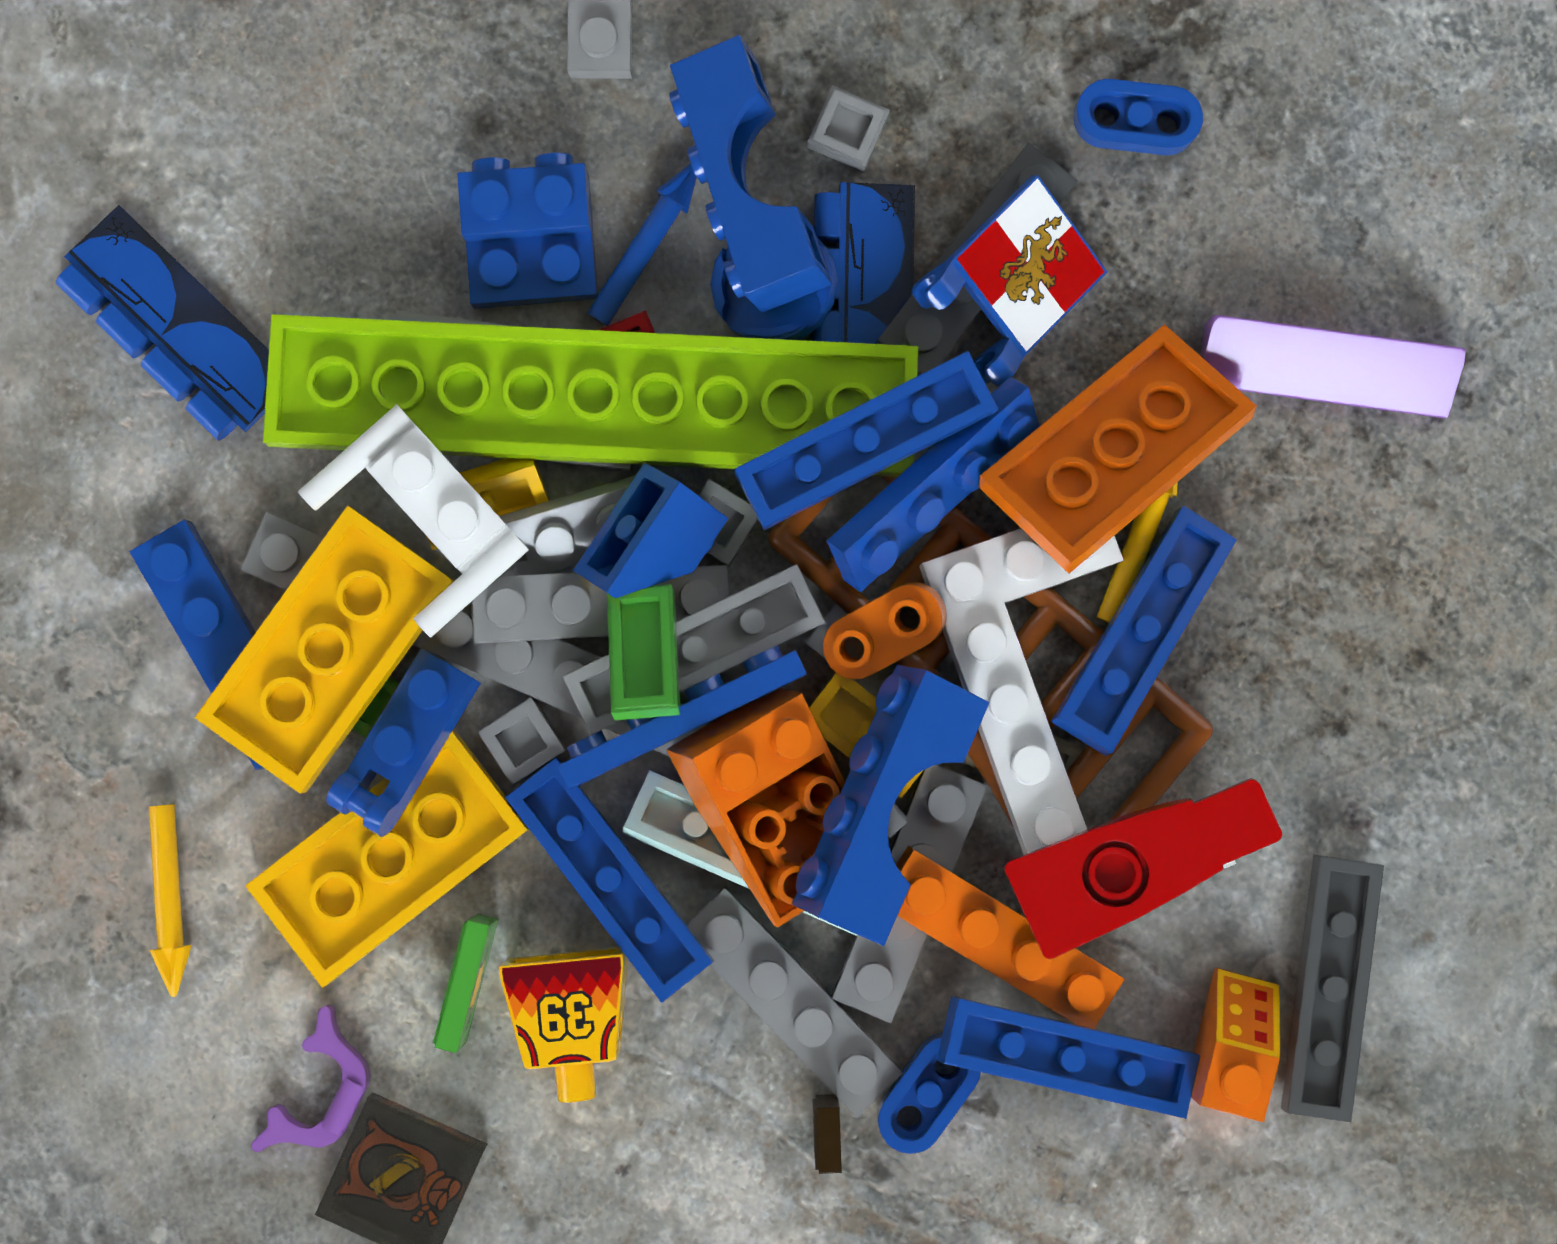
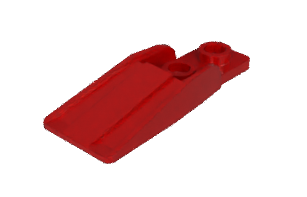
M1250 778L1195 802L1191 798L1179 799L1122 815L1012 859L1006 863L1005 872L1043 956L1047 959H1054L1134 921L1182 895L1222 871L1224 864L1278 842L1282 838V830L1260 783Z

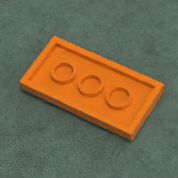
M1164 324L980 475L979 488L1070 574L1253 419L1257 405Z

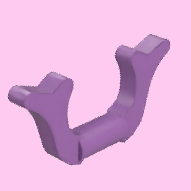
M329 1004L319 1009L316 1033L306 1038L302 1043L305 1051L327 1054L334 1058L342 1069V1083L325 1117L317 1125H307L294 1119L283 1105L277 1104L268 1110V1127L252 1142L251 1148L253 1151L260 1152L271 1145L284 1142L321 1148L336 1142L346 1133V1129L365 1091L370 1085L371 1074L365 1058L341 1034L336 1021V1010L333 1005Z

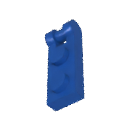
M421 648L350 766L332 784L326 798V803L342 814L354 812L364 819L363 825L365 828L380 837L387 835L400 819L481 683ZM376 774L390 781L383 794L379 796L367 790Z

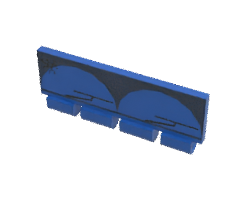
M840 182L839 193L821 192L815 194V233L821 242H838V249L826 248L833 257L838 283L834 304L837 303V311H829L821 326L812 332V341L875 344L911 297L914 279L915 185Z
M120 205L64 256L71 264L57 277L56 285L87 315L95 314L110 301L111 303L98 315L96 323L132 358L139 357L150 346L155 344L156 347L142 360L141 367L177 402L184 400L199 387L201 390L187 403L185 410L217 441L225 438L237 426L244 432H247L265 414L269 349Z

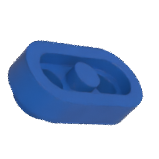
M1102 79L1090 84L1082 92L1074 109L1073 120L1079 136L1086 143L1094 147L1157 155H1174L1187 149L1199 134L1203 124V111L1197 98L1191 92L1181 87L1117 79ZM1099 109L1110 111L1115 118V123L1111 126L1100 125L1094 117V112ZM1161 116L1172 118L1176 123V132L1165 133L1161 131L1157 126V118Z
M943 1032L930 1036L920 1045L902 1070L903 1074L891 1085L879 1103L877 1121L880 1133L885 1142L896 1151L916 1154L930 1148L975 1089L980 1079L981 1072L957 1067L954 1072L946 1075L935 1070V1062L938 1057ZM905 1106H914L921 1112L920 1119L912 1126L902 1125L897 1120L898 1112Z

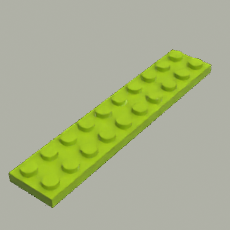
M271 314L263 443L268 447L345 450L397 404L443 455L639 465L646 463L648 465L735 469L917 377L918 346ZM914 454L872 476L898 477L914 463Z

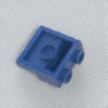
M556 152L536 156L535 167L510 169L509 160L490 157L473 161L472 172L457 173L462 237L466 241L470 304L474 309L584 301L597 298L598 287L590 181L585 163L573 164L572 155Z

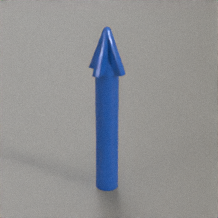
M691 163L656 189L660 193L658 195L660 198L587 312L589 316L605 326L610 324L680 211L688 213L697 178Z

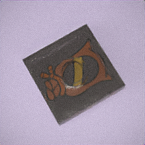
M372 1092L366 1099L315 1215L378 1244H444L488 1144Z

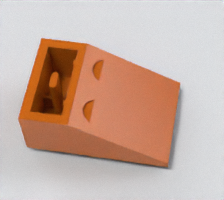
M779 688L714 720L666 749L695 807L772 924L777 928L804 911L792 905L797 893V876L805 861L814 855L824 832L823 818L831 801L840 795L845 784V780L803 694Z

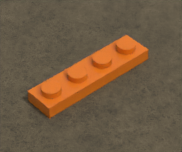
M909 845L907 846L896 866L911 885L897 915L898 917L1076 1025L1096 1028L1125 980L1122 976L1077 948L1054 959L1045 958L1025 916Z

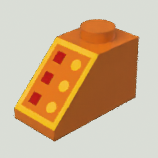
M1215 967L1193 1053L1199 1054L1200 1058L1191 1098L1200 1106L1264 1123L1280 1061L1279 984Z

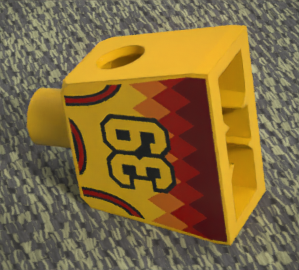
M619 947L507 958L499 966L500 980L525 1069L555 1067L558 1102H580L595 1098L596 1087L593 1063L616 1060L620 1053L628 958Z

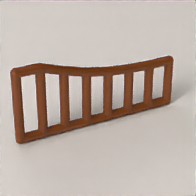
M881 476L889 484L897 478L890 476ZM833 495L776 524L769 533L768 541L775 551L793 566L797 564L802 574L849 614L871 601L862 592H859L844 581L833 556L829 561H826L799 538L834 497ZM955 506L942 518L938 524L940 528L884 594L905 583L918 582L925 584L919 568L922 563L952 553L959 543L967 548L990 540L992 537ZM1050 587L1024 596L1037 609L1018 630L1016 636L1025 660L1031 656L1056 625L1085 649L1041 702L1052 730L1056 725L1051 722L1053 716L1095 648L1103 631ZM943 631L930 644L896 663L901 666L924 669L943 678L936 670L950 653ZM1158 677L1155 679L1113 753L1104 756L1092 747L1087 746L1066 771L1077 800L1153 707L1182 731L1110 820L1155 806L1212 736L1213 727L1210 721ZM978 730L968 755L987 782L1012 824Z

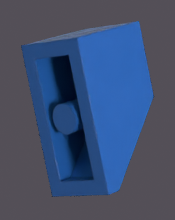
M643 463L573 571L614 598L694 572L704 555L713 546L715 538L729 518L678 480Z

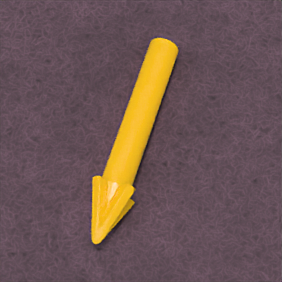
M1178 482L1134 519L1121 552L1123 561L1115 567L1097 614V619L1107 623L1111 621L1142 569L1168 500L1173 498V496H1177Z
M175 804L148 806L157 949L149 951L170 996L175 997L179 991L192 945H184Z

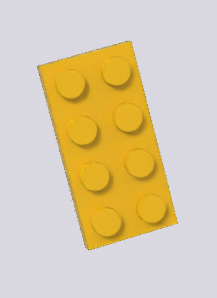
M347 505L194 718L298 793H306L423 631L413 618L455 580L360 512Z
M453 729L400 819L387 835L380 837L365 828L363 825L364 819L352 811L348 814L340 812L251 880L245 887L320 986L324 988L527 832L529 828L457 731ZM384 778L369 791L379 796L383 794L390 781Z

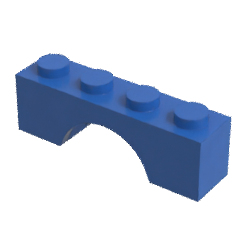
M740 34L671 64L670 68L677 89L669 92L670 101L682 127H690L695 145L687 148L688 157L700 183L708 182L713 202L706 204V212L717 238L720 241L724 239L727 241L732 259L724 262V268L735 295L738 298L746 296L763 313L833 285L814 227L797 206L768 205L752 198L748 191L746 161L749 150L756 136L776 114L758 60Z
M901 665L896 666L894 673L883 682L876 698L877 711L867 734L858 740L852 750L849 761L851 770L840 795L831 801L823 818L824 832L814 855L805 861L798 873L796 880L797 893L792 905L882 946L885 945L911 885L897 868L889 847L888 826L893 805L904 786L921 771L942 763H964L990 702L927 670Z

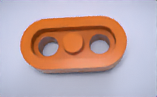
M918 582L902 584L835 621L829 627L824 637L823 651L825 659L837 674L845 678L863 679L869 677L935 640L943 631L946 623L945 603L939 593L926 584ZM909 606L917 610L920 615L918 628L910 629L902 624L900 620L902 607ZM847 637H856L863 643L864 654L862 658H853L846 652L845 641Z

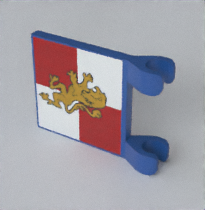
M1031 175L945 262L922 277L912 287V294L921 307L927 309L933 306L935 309L940 310L950 305L959 294L961 288L965 287L1003 337V339L974 359V363L985 384L991 381L992 384L1000 386L1010 376H1014L1023 358L1108 271L1038 175Z

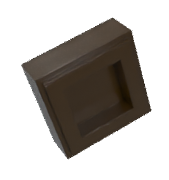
M834 1094L816 1095V1099H812L815 1170H819V1174L842 1173L839 1100Z

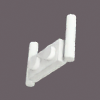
M397 404L298 491L300 496L316 511L359 472L366 468L454 567L462 573L458 579L413 618L429 637L435 635L529 551Z

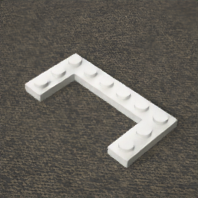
M1018 529L932 559L919 566L925 584L935 589L945 603L947 617L943 634L963 689L990 702L978 730L1023 855L1085 831L1087 827L1005 603L1122 562L1123 557L1115 536L1070 574L1023 529ZM1233 860L1229 863L1224 864L1223 867L1227 868L1236 864L1235 860Z

